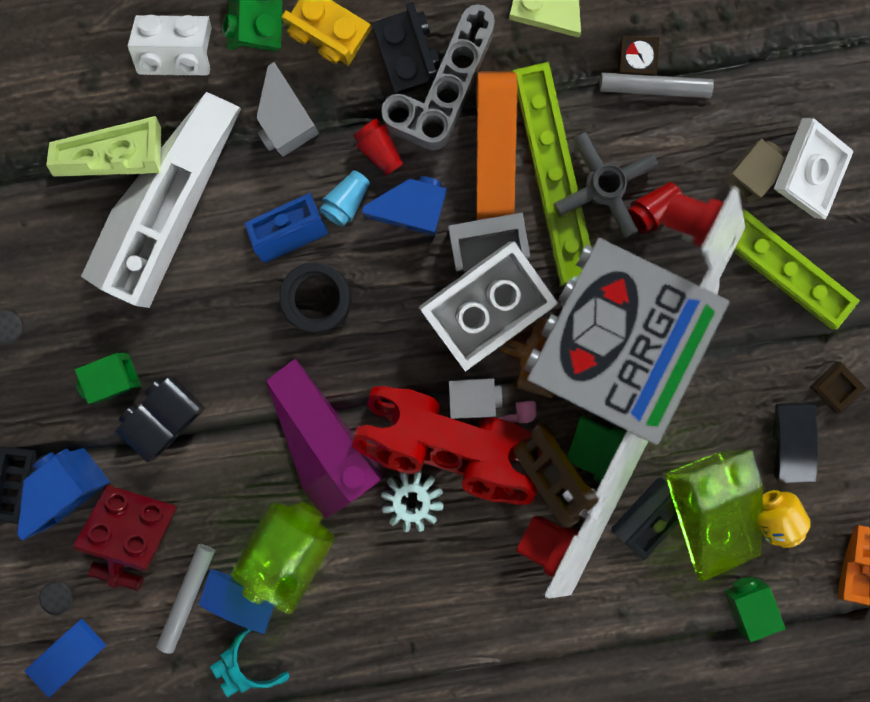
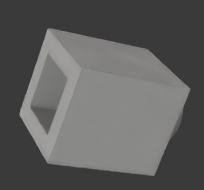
M493 378L449 380L451 419L496 417V408H502L501 385H494Z

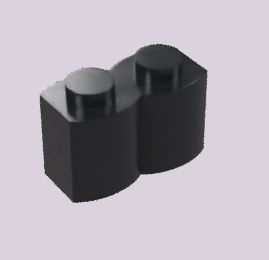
M175 378L157 379L145 391L148 397L139 407L135 404L132 405L119 418L122 424L115 432L147 463L157 459L205 409Z

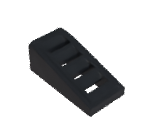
M1 446L0 522L19 524L24 480L35 472L32 466L39 460L38 451ZM11 459L26 461L24 468L10 466ZM9 474L22 476L21 483L8 481ZM7 489L19 490L17 497L7 496ZM5 504L15 505L14 512L5 511Z

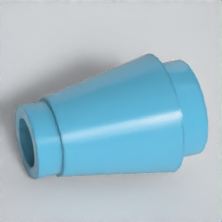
M353 170L350 175L322 199L323 205L319 209L320 212L334 224L344 227L347 221L352 222L370 185V181L361 173Z

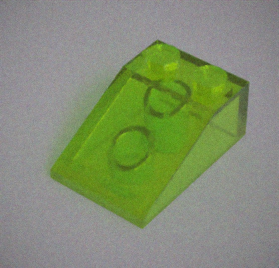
M723 450L665 473L698 581L703 582L761 556L762 532L758 525V517L763 509V484L752 450Z

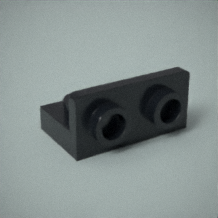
M414 2L406 4L407 11L372 22L394 94H404L433 84L436 70H439L441 65L436 48H428L424 36L430 34L423 11L417 13Z

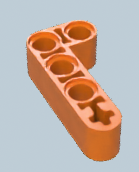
M514 71L476 72V221L511 215L515 212L517 73Z

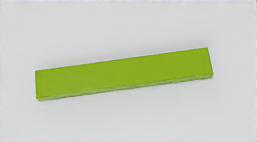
M549 62L513 71L517 73L518 103L561 287L565 286L569 279L572 280L573 277L580 275L582 268L576 266L586 244L591 245L582 206L561 217L557 215L553 206L557 201L577 192L578 188Z

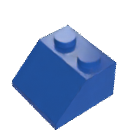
M67 448L56 455L53 452L49 453L32 466L35 472L28 476L23 484L17 535L23 541L54 527L110 483L84 448L71 452Z

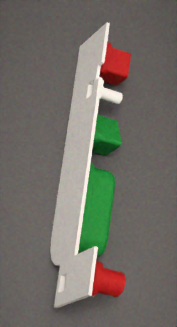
M732 188L726 202L712 199L708 204L676 193L671 197L666 206L663 216L664 226L681 232L682 240L702 247L708 270L700 287L718 295L719 279L745 229L738 189ZM585 416L580 418L567 458L570 463L595 475L594 481L600 483L598 490H592L598 496L599 502L591 510H584L579 514L586 518L580 531L574 528H563L543 516L534 515L516 552L544 567L543 573L553 578L545 597L555 598L572 595L648 441L628 430L624 431L618 427H614L611 430ZM568 490L563 494L568 502L573 498Z

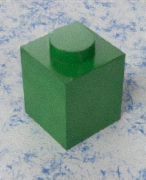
M115 353L74 369L78 377L76 379L77 390L81 397L87 400L88 404L104 402L142 387L129 353Z
M746 577L739 579L733 583L732 588L724 590L738 630L748 641L753 642L786 629L770 586L759 578Z

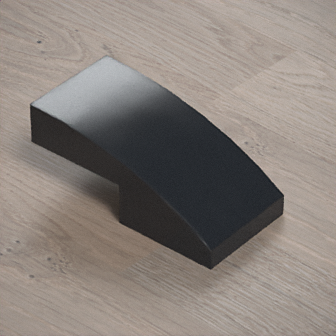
M813 402L776 403L772 435L777 442L774 477L778 483L816 482L818 462L816 405Z

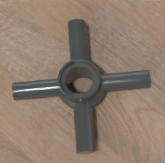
M587 132L575 137L573 140L590 173L586 179L585 188L553 204L557 215L561 217L591 201L600 206L608 205L625 238L638 232L622 197L626 191L627 182L658 167L656 157L653 154H649L622 169L614 164L604 165ZM599 178H606L612 183V193L604 192L599 187Z

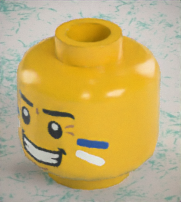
M778 490L766 492L760 497L759 502L753 509V518L768 543L783 548H790L800 544L806 538L811 522L801 501L795 494Z

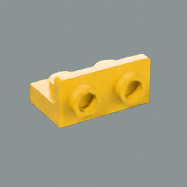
M299 0L291 13L285 10L282 15V19L288 28L286 32L289 36L303 45L307 41L319 48L318 53L334 64L341 61L349 66L372 29L371 24L332 0Z

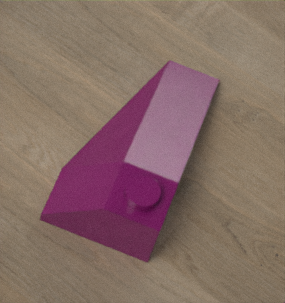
M297 359L291 361L266 380L303 491L325 519L353 502L382 479L384 474L373 459L359 453L352 447L354 434Z

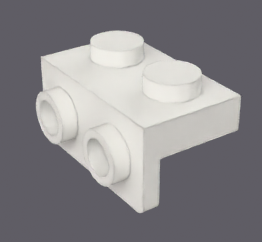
M136 15L128 49L137 73L140 75H209L210 64L207 57V49L212 29L209 16Z

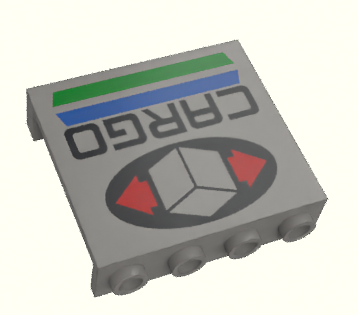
M598 238L594 247L586 244L576 266L582 268L577 281L574 282L569 279L564 287L559 301L565 304L558 317L553 314L550 315L541 333L547 340L541 352L533 349L523 369L530 373L526 381L536 384L638 435V437L652 444L658 445L730 301Z

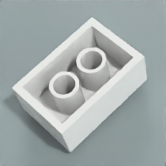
M509 241L428 299L419 308L462 368L467 371L558 303L514 241Z

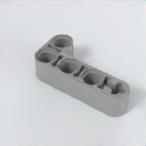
M477 4L471 5L464 11L424 103L402 94L391 95L384 101L381 112L384 124H386L390 133L429 150H438L446 145L476 78V72L479 71L492 40L495 20L489 8ZM477 23H481L483 28L478 29L473 43L470 41L471 27L474 28ZM465 55L473 63L469 67L462 69L455 66L452 61L457 56ZM444 89H452L457 93L458 97L451 103H444L438 98V94ZM397 108H403L409 112V117L404 122L396 123L389 118L391 112ZM435 122L440 124L444 130L438 137L431 138L424 134V127L429 123Z

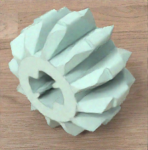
M422 470L414 474V479H409L407 473L400 472L402 483L396 478L390 477L387 483L394 491L383 490L381 493L383 499L392 501L382 506V512L390 513L395 511L389 523L394 526L400 519L404 520V532H409L411 522H415L419 532L424 531L423 518L434 524L437 521V517L431 510H443V503L434 500V498L443 494L442 488L436 487L429 490L435 481V477L430 475L424 482L420 481ZM410 492L417 493V500L422 501V504L416 503L415 508L407 507L408 501L402 499V497L405 495L408 498Z

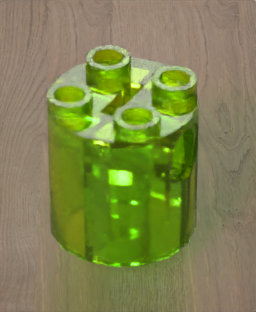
M301 501L291 506L274 502L269 505L230 574L234 580L244 586L242 595L256 604H262L265 600L274 604L280 611L286 614H293L336 540L334 535L325 526L320 524L323 518V514Z

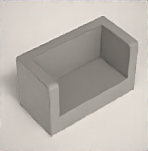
M523 212L448 226L456 273L470 270L509 241H514L527 260L530 258Z

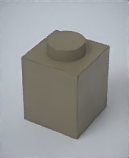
M760 139L749 146L722 181L731 189L733 187L737 188L739 195L748 203H752L762 198L778 179L786 159L783 157L784 152L776 144Z

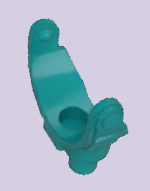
M243 628L239 631L229 649L220 655L221 659L210 666L215 678L222 677L224 680L220 687L227 698L238 690L243 693L250 688H269L282 684L289 679L290 674L288 671L267 681H253L246 678L240 672L237 663V651L242 639L252 631L248 628Z

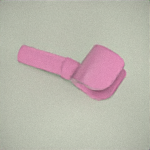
M516 402V414H509L500 417V419L512 423H529L537 415L536 402Z

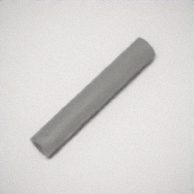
M601 73L599 81L600 92L711 98L714 88L713 79Z
M198 544L156 645V648L161 652L171 654L176 648L215 553V550L207 545Z

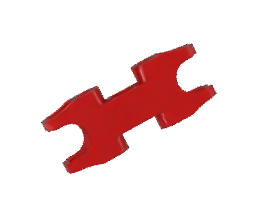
M387 386L372 387L367 407L374 414L389 420L393 426L387 428L371 425L358 426L352 447L359 453L375 460L384 467L402 473L415 474L421 470L423 463L463 475L462 487L467 493L491 502H504L516 505H529L532 503L537 493L536 486L530 477L517 472L510 464L511 461H519L514 453V447L521 440L527 441L532 436L531 432L515 423L496 417H484L480 419L476 427L439 415L440 405L438 401L426 394L411 389ZM379 399H387L393 404L384 403ZM365 440L372 441V442H374V443H376V444H378V445L370 444V443L366 442ZM541 449L538 451V458L543 455ZM511 488L520 489V490H522V491H524V492H518V491L512 490Z

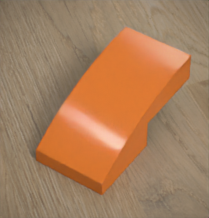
M855 525L842 566L837 595L839 600L870 606V527Z

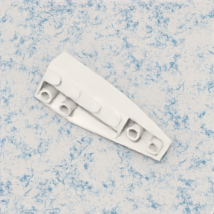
M208 92L202 96L162 146L161 173L140 174L111 210L81 275L82 278L100 290L134 306L150 308L239 115L240 107Z

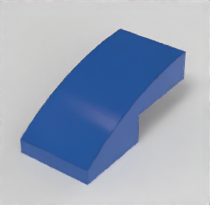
M210 569L198 605L230 622L265 634L278 595L246 585V580Z
M81 619L37 658L25 672L49 698L107 645Z

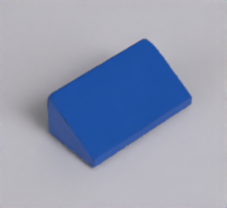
M311 193L244 223L253 250L263 263L274 260L328 234L326 225Z

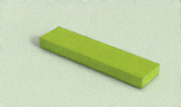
M742 209L745 229L733 252L831 330H837L860 300L752 214Z

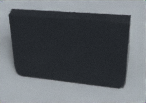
M659 477L613 525L611 530L641 559L645 560L693 509V506L673 486Z

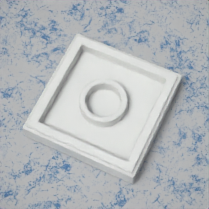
M802 118L774 190L812 217L826 219L853 150L814 118Z

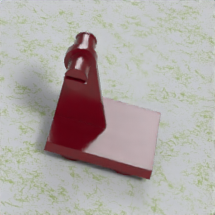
M107 485L73 545L74 550L107 560L108 566L94 561L90 566L88 577L106 581L108 586L112 588H117L119 585L138 592L144 580L143 576L125 572L124 565L141 571H147L173 519L177 506Z

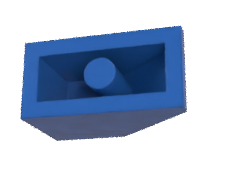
M420 176L419 181L409 179L364 205L362 214L365 218L436 236L447 195V188L440 187L441 181L426 176Z

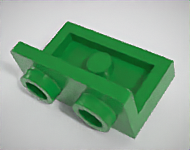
M228 0V14L225 15L222 25L223 36L227 37V49L236 50L240 46L272 52L280 50L282 0Z

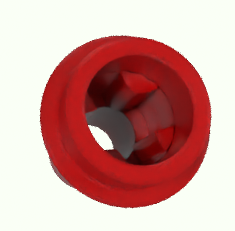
M377 118L353 135L358 142L355 146L383 171L385 176H388L404 164L400 159L386 124L381 125Z
M668 182L631 202V208L628 209V212L639 232L646 234L648 231H656L661 225L666 206L671 197L676 193L682 194L676 184Z

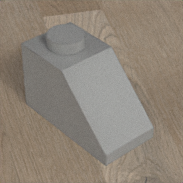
M275 62L268 65L256 117L263 129L257 133L269 151L276 148L281 156L284 157L317 136L319 132Z

